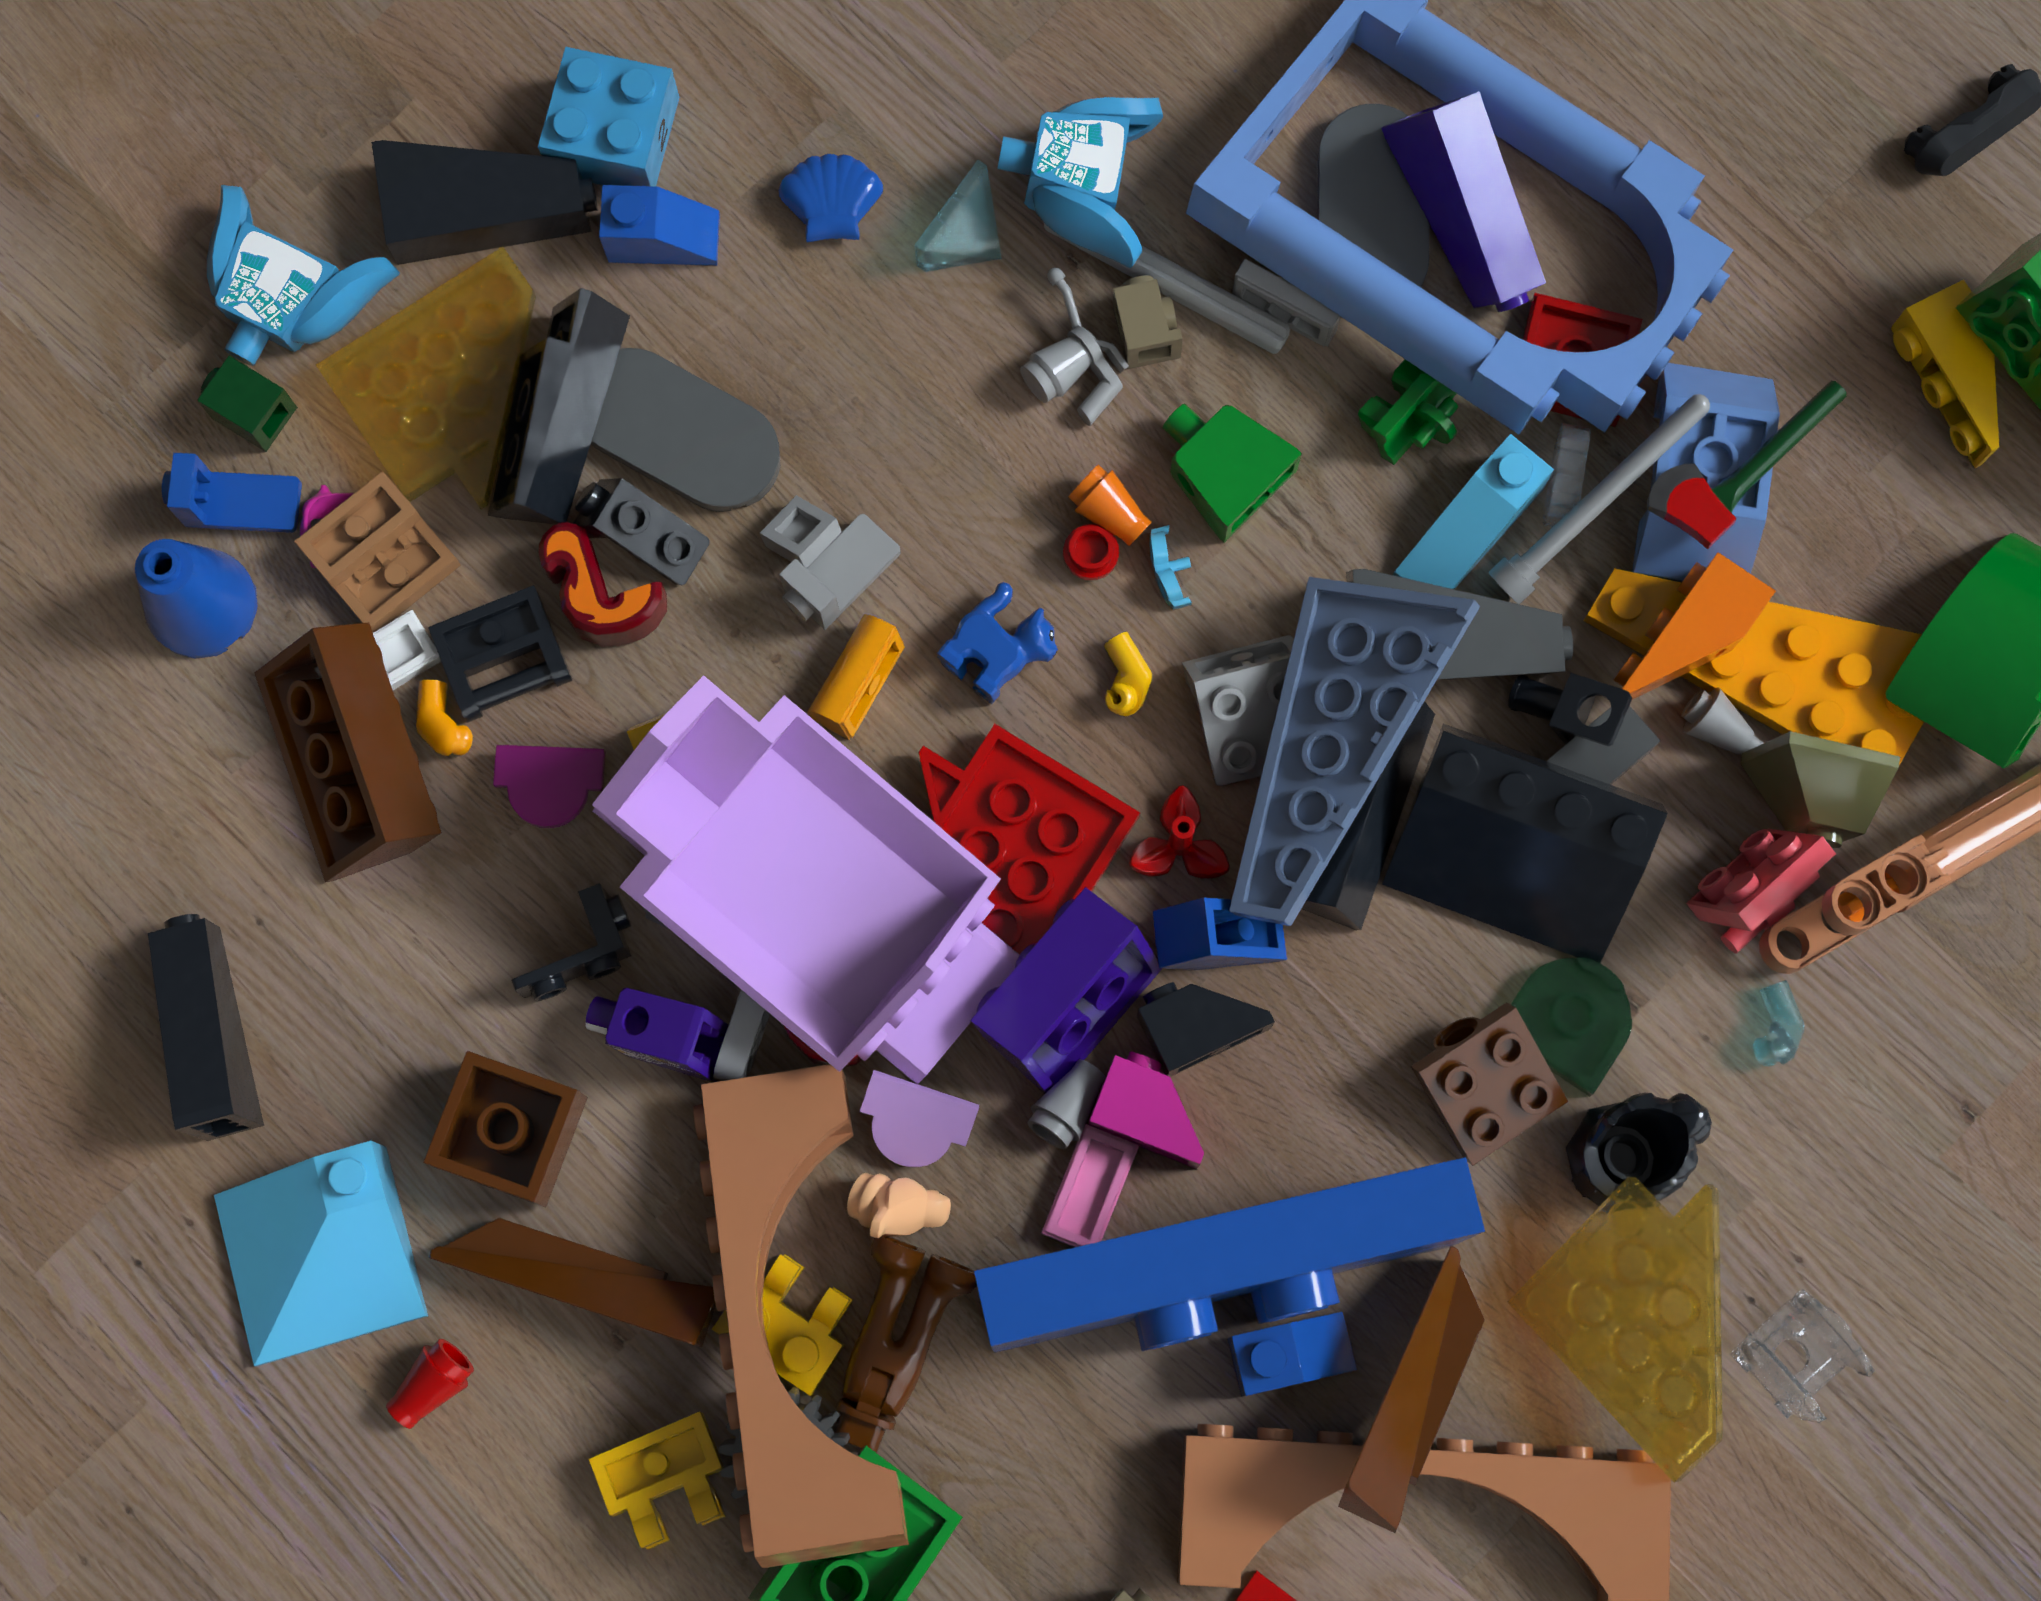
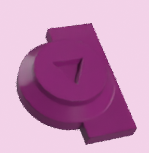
M496 745L493 785L498 788H507L512 808L525 822L539 828H557L571 822L580 814L586 804L589 791H603L606 751L605 749Z

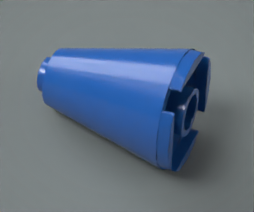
M172 539L153 541L141 550L136 559L135 574L142 607L151 633L162 645L176 654L195 659L213 657L227 651L226 647L234 643L240 636L243 638L249 632L258 609L257 592L250 575L238 560L220 550Z

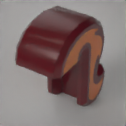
M568 522L558 523L543 534L538 551L541 566L549 580L554 584H559L563 580L559 592L562 612L569 624L583 640L601 647L626 645L645 638L657 629L667 612V593L662 582L649 583L609 598L592 541L589 540L585 528Z

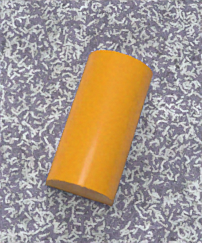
M863 615L807 713L811 718L848 740L854 737L905 648L894 625L872 615Z

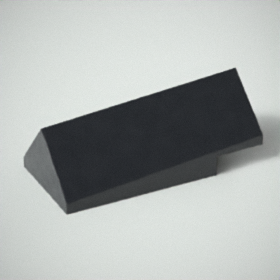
M580 288L554 306L547 337L520 355L488 516L547 524L567 522L630 319V315L590 290Z
M1425 701L1301 908L1302 910L1354 930L1362 929L1435 717V713Z

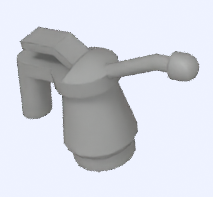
M1051 268L1047 273V278L1052 286L1056 285L1062 292L1072 329L1068 332L1067 338L1032 353L1029 361L1020 367V372L1031 392L1040 401L1047 403L1054 397H1063L1090 367L1100 382L1080 404L1077 412L1084 423L1091 426L1123 389L1120 379L1103 357L1102 351L1106 353L1120 373L1128 368L1129 365L1113 343L1097 340L1091 332L1082 327L1071 288L1064 280L1065 274L1059 268Z

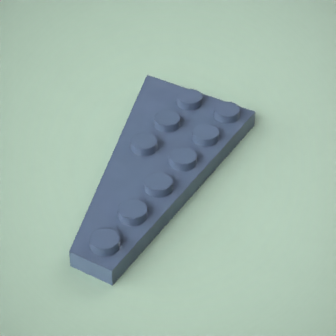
M1315 577L1308 578L1229 912L1239 917L1286 926L1293 924L1478 612L1480 605L1475 600Z

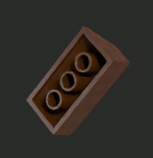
M369 622L312 628L254 672L325 882L336 881L410 854L442 833L437 820L436 808L430 800L419 768L418 756L412 748L401 716L400 704L394 696L383 664L382 652L376 644ZM314 668H319L322 678L319 677L318 673Z

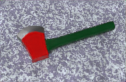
M1831 380L1730 477L1713 488H1710L1695 464H1682L1670 468L1662 473L1653 484L1647 501L1648 511L1679 527L1695 538L1706 549H1709L1734 525L1737 518L1732 512L1744 494L1847 397L1845 389L1836 381Z

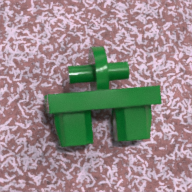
M1406 359L1394 370L1391 378L1394 390L1402 394L1397 402L1391 405L1378 396L1371 397L1358 412L1361 427L1376 440L1381 457L1393 465L1397 463L1413 443L1423 449L1432 438L1441 443L1448 444L1457 435V429L1450 420V417L1459 408L1458 404L1453 400L1457 393Z

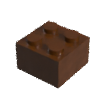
M467 1051L423 1163L546 1208L588 1097L577 1089Z

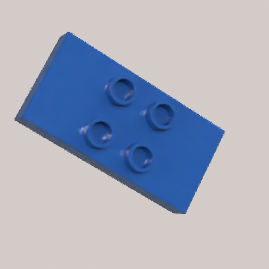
M1464 1157L975 1270L974 1274L990 1346L994 1353L1130 1321H1135L1141 1351H1147L1211 1336V1333L1218 1332L1212 1302L1251 1293L1258 1324L1327 1309L1328 1306L1340 1303L1333 1274L1448 1248L1485 1232L1467 1159Z

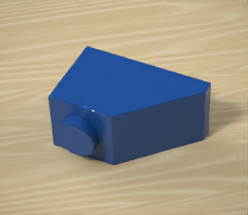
M602 185L599 238L608 263L717 266L720 227L719 210L658 186Z
M1204 897L1153 911L1159 968L1204 970L1287 960L1283 925L1236 916L1229 912L1231 899Z
M1343 1312L1286 1323L1227 1338L1241 1397L1357 1370Z

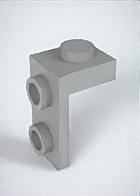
M860 514L807 569L795 558L779 574L785 592L782 599L802 620L807 621L811 617L826 630L901 554L900 546L867 515Z

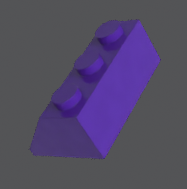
M1085 887L1075 899L1068 900L1060 907L1054 917L1053 925L1037 943L1030 944L1022 951L1016 961L1015 969L999 987L991 989L983 996L978 1004L977 1013L970 1021L988 1043L1045 1094L1073 1068L1079 1059L1085 1060L1163 968H1159L1158 959L1137 925Z

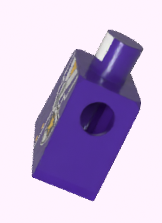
M630 988L622 989L618 1001L596 996L590 1003L586 1015V1028L605 1034V1044L640 1061L710 1082L718 1081L713 1077L714 1069L729 1024L707 1009Z

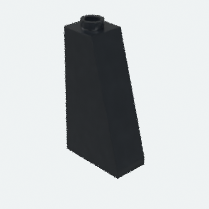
M387 140L371 142L386 245L397 265L592 232L589 212L598 211L595 188L592 178L582 179L576 159Z
M186 914L170 918L164 922L165 929L148 933L174 1128L188 1135L210 1141L262 1127L264 1122L221 929L206 918L200 919L198 914Z

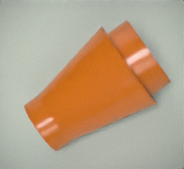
M1099 464L1068 496L1078 506L1075 512L1111 532L1128 546L1152 523L1140 510L1114 471L1111 470L1107 473Z

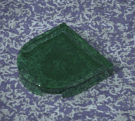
M1564 958L1542 965L1526 979L1510 1003L1517 1008L1551 1071L1589 1097L1595 1093L1624 1048L1632 1029L1631 1008L1623 983L1606 966L1587 958Z

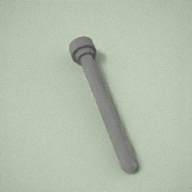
M1701 394L1690 397L1522 556L1516 553L1510 560L1504 557L1488 572L1490 576L1517 604H1521L1536 590L1533 584L1540 578L1537 572L1708 413L1710 409L1708 398Z

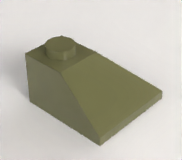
M1792 731L1743 752L1741 756V766L1784 829L1790 832L1823 836L1832 848H1839L1842 846V842L1866 833L1899 768L1900 756Z

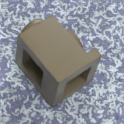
M1147 275L1137 276L1125 281L1121 287L1113 288V311L1124 358L1129 365L1127 369L1181 358L1183 338L1180 328L1177 329L1173 302L1170 296L1161 298L1157 279Z

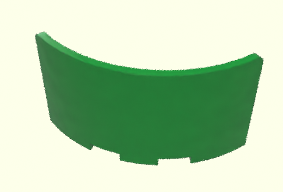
M2015 533L2008 534L1995 544L1960 582L1920 636L1885 693L1888 701L2003 769L2019 760L2041 725V547Z

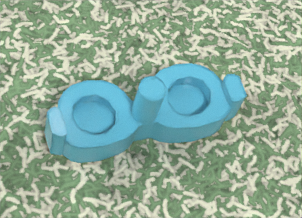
M1169 525L1151 529L1149 547L1151 563L1158 587L1165 602L1174 610L1189 606L1192 603L1189 597L1183 598L1181 588L1174 574L1175 571L1191 568L1189 557L1169 561L1165 537L1169 533Z

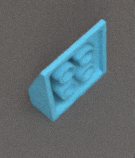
M372 1140L309 1158L214 1195L254 1366L257 1367L428 1317L385 1146Z

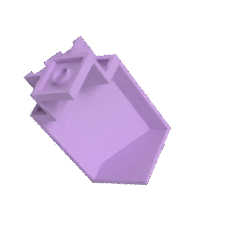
M703 675L646 734L592 804L595 807L592 812L645 855L621 884L620 888L839 1072L856 1055L866 1061L876 1050L914 1083L919 1084L970 1024V1020L977 1013L978 1004L983 996L991 989L999 987L1015 969L1019 954L982 923L995 906L987 898L1001 878L785 695L758 722Z

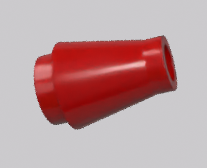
M438 1339L433 1346L425 1345L397 1392L386 1404V1408L398 1423L408 1429H412L423 1417L467 1388V1378L474 1372V1368L469 1359L456 1346L444 1339Z

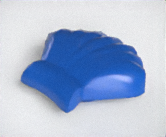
M825 154L821 157L811 156L804 162L799 163L790 174L783 178L778 191L783 203L806 225V242L824 239L859 240L858 223L881 196L883 184L878 175L868 169L860 160H856L849 155Z

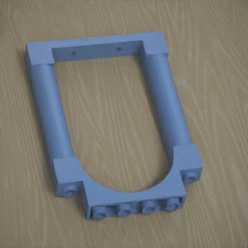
M1344 0L1196 180L1186 214L1519 435L1532 417L1542 422L1556 401L1604 433L1617 415L1627 420L1646 393L1645 390L1639 387V384L1646 375L1653 380L1659 377L1675 353L1667 348L1668 344L1674 336L1684 342L1703 314L1695 309L1699 301L1703 298L1712 303L1730 277L1722 268L1733 252V249L1689 221L1702 202L1694 194L1705 175L1650 140L1643 149L1426 10L1428 0ZM1352 43H1355L1444 102L1480 92L1491 127L1496 136L1610 209L1638 236L1651 259L1657 281L1658 299L1654 321L1634 338L1620 345L1592 352H1563L1547 349L1522 340L1508 331L1499 340L1278 194L1281 182L1254 165V163Z

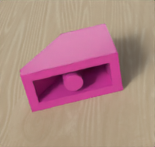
M1129 1052L1127 1059L1115 1055L1089 1121V1126L1198 1169L1204 1156V1151L1171 1077L1160 1073L1162 1064L1135 1052Z

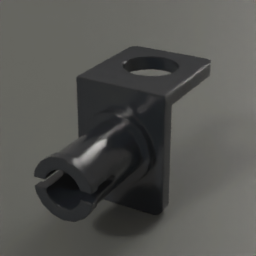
M1570 673L1564 690L1520 675L1512 686L1508 706L1511 710L1522 711L1550 721L1549 726L1565 744L1570 742L1575 736L1605 746H1611L1617 737L1632 696L1626 690L1574 673ZM1595 696L1608 699L1611 704V714L1607 721L1595 727L1585 725L1594 704Z

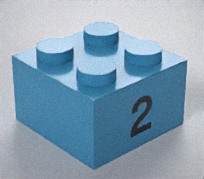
M565 47L538 144L541 156L576 159L582 179L592 178L594 184L656 186L680 98L672 69Z

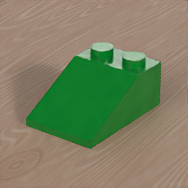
M865 1445L857 1453V1456L873 1464L894 1470L897 1473L901 1483L909 1545L769 1567L748 1599L751 1601H907L963 1517Z

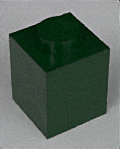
M230 355L221 367L214 368L206 376L201 387V395L197 399L213 420L267 452L298 408L284 388Z

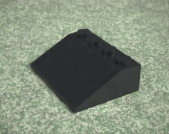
M1443 723L1382 885L1600 966L1643 876L1668 813L1663 804Z

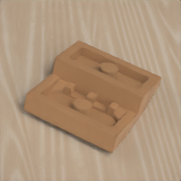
M383 471L294 541L361 622L370 623L373 633L393 621L461 566L457 558Z

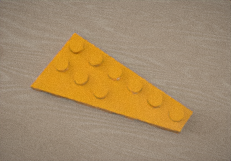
M1614 568L1583 621L1640 654L1645 655L1654 642L1645 636L1664 607L1675 612L1686 596L1677 591L1681 582ZM1768 602L1745 637L1732 651L1681 676L1707 692L1720 687L1735 708L1782 735L1792 731L1900 756L1899 766L1924 721L1888 701L1885 695L1896 673L1922 634Z

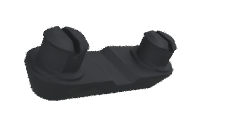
M2013 64L2005 65L2000 68V71L1994 72L1990 77L1987 102L1975 111L1961 114L1938 132L1933 130L1930 125L1920 126L1917 128V132H1911L1905 140L1904 151L1905 154L1915 158L1916 171L1926 175L1947 176L2035 113L2041 107V82L2038 74L2032 69L2020 71Z

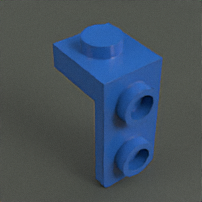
M173 453L171 471H166L162 480V498L167 508L185 527L293 533L297 530L302 482L298 477L211 472L196 454Z

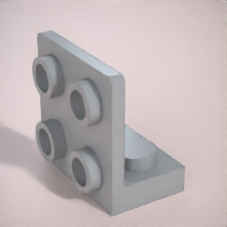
M1291 635L1182 662L1186 684L1197 700L1212 776L1218 786L1262 775L1294 641Z

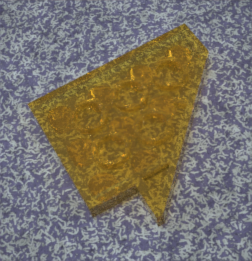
M503 246L316 364L372 450L409 502L456 473L478 507L482 510L488 506L505 434L520 355L524 352L536 300L532 287Z
M1627 1177L1516 1292L1508 1303L1675 1483L1681 1481L1723 1440L1719 1190L1713 1184H1705L1673 1216L1636 1177Z

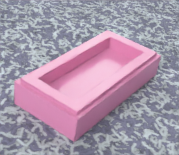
M1086 1124L1077 1142L1041 1234L1074 1248L1101 1242L1139 1145Z

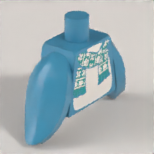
M1159 97L1085 99L1067 104L1054 112H1046L1041 115L1035 143L1003 136L997 169L1029 175L1024 204L1029 209L1034 210L1045 225L1059 236L1128 268H1132L1142 253V246L1133 229L1115 211L1126 143L1140 138L1161 122L1163 113Z
M221 185L220 206L207 254V279L211 295L215 298V306L229 320L238 324L224 348L227 353L238 360L255 366L268 340L296 352L303 344L312 345L329 339L347 326L384 286L400 275V272L385 257L370 258L356 262L339 271L335 265L253 226L249 201L243 188Z

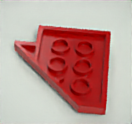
M997 724L993 725L965 770H962L925 746H922L918 752L934 822L1001 878L987 898L995 906L982 923L1019 955L1027 946L1037 943L1053 925L1057 911L1065 902L1075 899L1085 887L1091 892L1094 890L1140 817V812Z

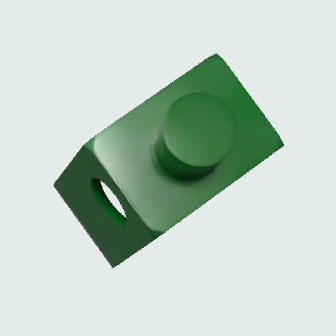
M1182 404L1169 416L1162 427L1182 446L1172 457L1170 473L1173 479L1218 538L1224 543L1297 472L1302 455L1296 447L1231 405L1223 406L1206 423L1190 407Z

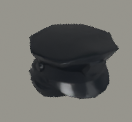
M1646 1092L1635 1094L1620 1103L1589 1109L1566 1146L1572 1182L1576 1190L1581 1193L1582 1197H1587L1610 1214L1656 1207L1659 1201L1681 1188L1688 1179V1176L1695 1170L1698 1163L1696 1145L1703 1143L1710 1135L1712 1121L1708 1109L1688 1094L1678 1093L1670 1099H1665Z

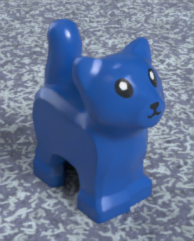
M1005 582L999 583L991 596L978 603L970 613L962 618L953 638L947 640L937 652V658L940 659L941 664L961 681L967 673L966 666L968 663L973 662L982 668L979 675L972 682L974 684L973 690L990 704H993L1000 696L1001 687L1017 676L1026 664L1035 661L1049 662L1058 651L1055 644L1054 627L1044 618V610L1042 608L1035 610L1030 616L1020 622L1013 636L1009 635L994 619L995 614L1003 610L1011 602L1013 596V588Z

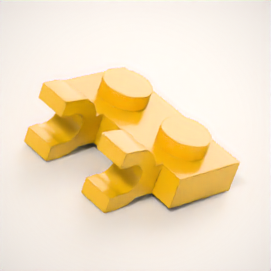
M780 1254L768 1272L763 1287V1314L768 1348L777 1374L811 1396L845 1345L831 1336V1333L853 1302V1299L837 1288L829 1287L816 1307L811 1319H806L782 1303L805 1267L788 1255ZM727 1310L722 1313L712 1328L717 1334L729 1332Z
M700 1411L589 1459L609 1515L614 1517L628 1511L635 1535L642 1549L646 1548V1550L670 1541L663 1520L653 1500L684 1487L697 1524L705 1526L725 1517L719 1498L708 1477L721 1471L724 1466L705 1416Z

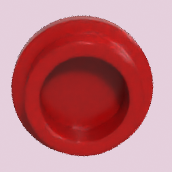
M1082 525L1074 529L1065 540L1063 547L1064 562L1069 571L1078 578L1084 580L1104 578L1117 565L1119 559L1118 542L1111 532L1099 525Z

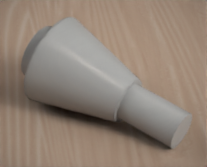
M1720 687L1713 689L1709 693L1703 689L1697 692L1681 714V717L1687 720L1683 727V733L1734 754L1740 753L1742 755L1743 752L1763 744L1761 740L1754 736L1752 728Z

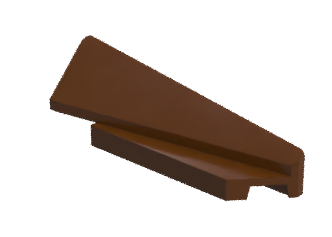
M497 1218L443 1247L439 1246L432 1249L429 1255L430 1259L699 1347L703 1346L716 1307L713 1287L666 1280L667 1272L502 1218Z
M1450 1246L1338 1505V1507L1393 1533H1396L1401 1520L1409 1483L1416 1485L1485 1321L1460 1266L1461 1257L1459 1250L1453 1246Z

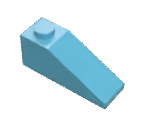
M1510 434L1470 478L1394 571L1393 575L1455 589L1544 490L1554 469Z

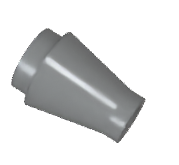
M1079 1059L1063 1078L1031 1106L1033 1115L1027 1122L1029 1127L1040 1138L1059 1149H1066L1071 1141H1079L1098 1093L1105 1083L1106 1076L1091 1063Z

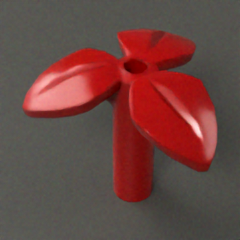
M1184 785L1178 786L1167 797L1161 809L1160 821L1165 830L1170 834L1169 840L1147 837L1136 846L1129 861V865L1134 871L1151 877L1168 874L1177 855H1182L1188 874L1202 879L1216 878L1226 874L1230 869L1226 853L1213 840L1192 841L1194 832L1201 823V812L1196 798Z

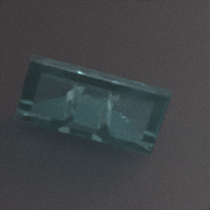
M976 161L916 242V264L923 271L929 272L1002 259L987 165L983 162Z

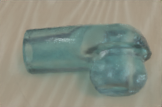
M1787 980L1760 990L1772 1023L1768 1030V1035L1754 1040L1753 1051L1758 1062L1766 1067L1774 1066L1778 1062L1785 1065L1795 1057L1805 1030L1804 1020Z

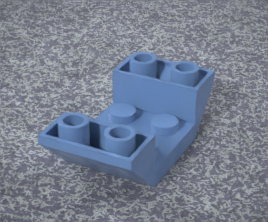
M1668 363L1658 379L1653 417L1660 418L1659 426L1693 395L1701 394L1706 396L1710 402V409L1703 418L1654 463L1651 488L1662 473L1682 464H1695L1710 488L1719 485L1730 477L1778 431L1780 412L1773 379ZM1773 467L1744 494L1732 512L1737 518L1734 525L1709 549H1706L1695 538L1679 527L1647 509L1638 525L1632 572L1682 583L1696 562L1707 567L1719 552L1751 574L1766 523Z

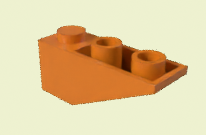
M1719 552L1707 567L1696 562L1677 588V591L1686 597L1675 612L1664 607L1645 634V636L1654 641L1643 658L1633 652L1613 681L1622 686L1621 689L1628 691L1633 700L1732 651L1745 637L1776 590Z

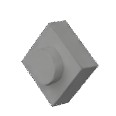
M796 495L760 532V536L765 547L790 562L796 558L807 569L842 531L834 516Z

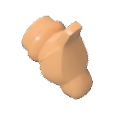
M869 1173L861 1174L852 1186L847 1202L848 1215L859 1220L862 1226L870 1228V1236L874 1238H880L882 1235L892 1237L908 1236L923 1227L943 1226L947 1222L951 1210L950 1199L941 1192L926 1190L915 1180L906 1177L891 1181L888 1176L880 1173L875 1176Z

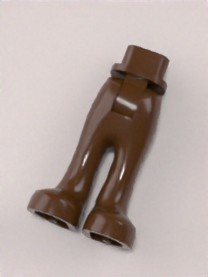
M883 1235L880 1238H874L872 1243L871 1255L880 1268V1279L869 1314L848 1361L842 1389V1396L844 1398L839 1399L836 1408L841 1411V1415L834 1430V1433H849L850 1440L848 1443L860 1448L866 1445L876 1453L886 1429L894 1430L896 1424L894 1417H897L903 1410L916 1387L931 1340L947 1305L953 1298L971 1293L977 1285L974 1270L945 1257L931 1254L908 1324L901 1338L894 1341L892 1334L897 1317L926 1251L909 1243Z

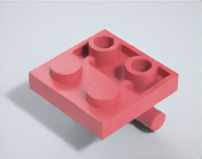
M1775 829L1757 831L1741 844L1739 848L1741 853L1730 864L1713 870L1701 880L1698 885L1700 891L1686 904L1699 921L1730 927L1721 936V940L1729 950L1737 954L1763 929L1767 930L1795 909L1794 901L1820 878L1818 870L1836 855L1823 836Z

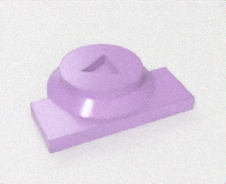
M873 1070L860 1112L874 1116L872 1120L873 1138L876 1146L885 1157L902 1166L922 1167L939 1160L947 1152L951 1142L966 1147L979 1105Z

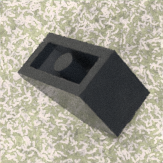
M1174 982L1165 984L1144 995L1143 998L1146 1005L1138 1008L1137 1012L1140 1025L1158 1062L1162 1064L1161 1068L1164 1074L1170 1077L1270 1030L1275 1023L1268 1010L1194 984H1189L1178 990Z

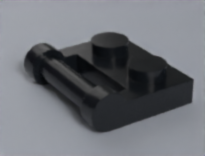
M534 585L428 627L458 706L467 723L483 717V710L553 682L558 687L573 681ZM541 648L545 662L475 690L472 689L468 679L469 676Z

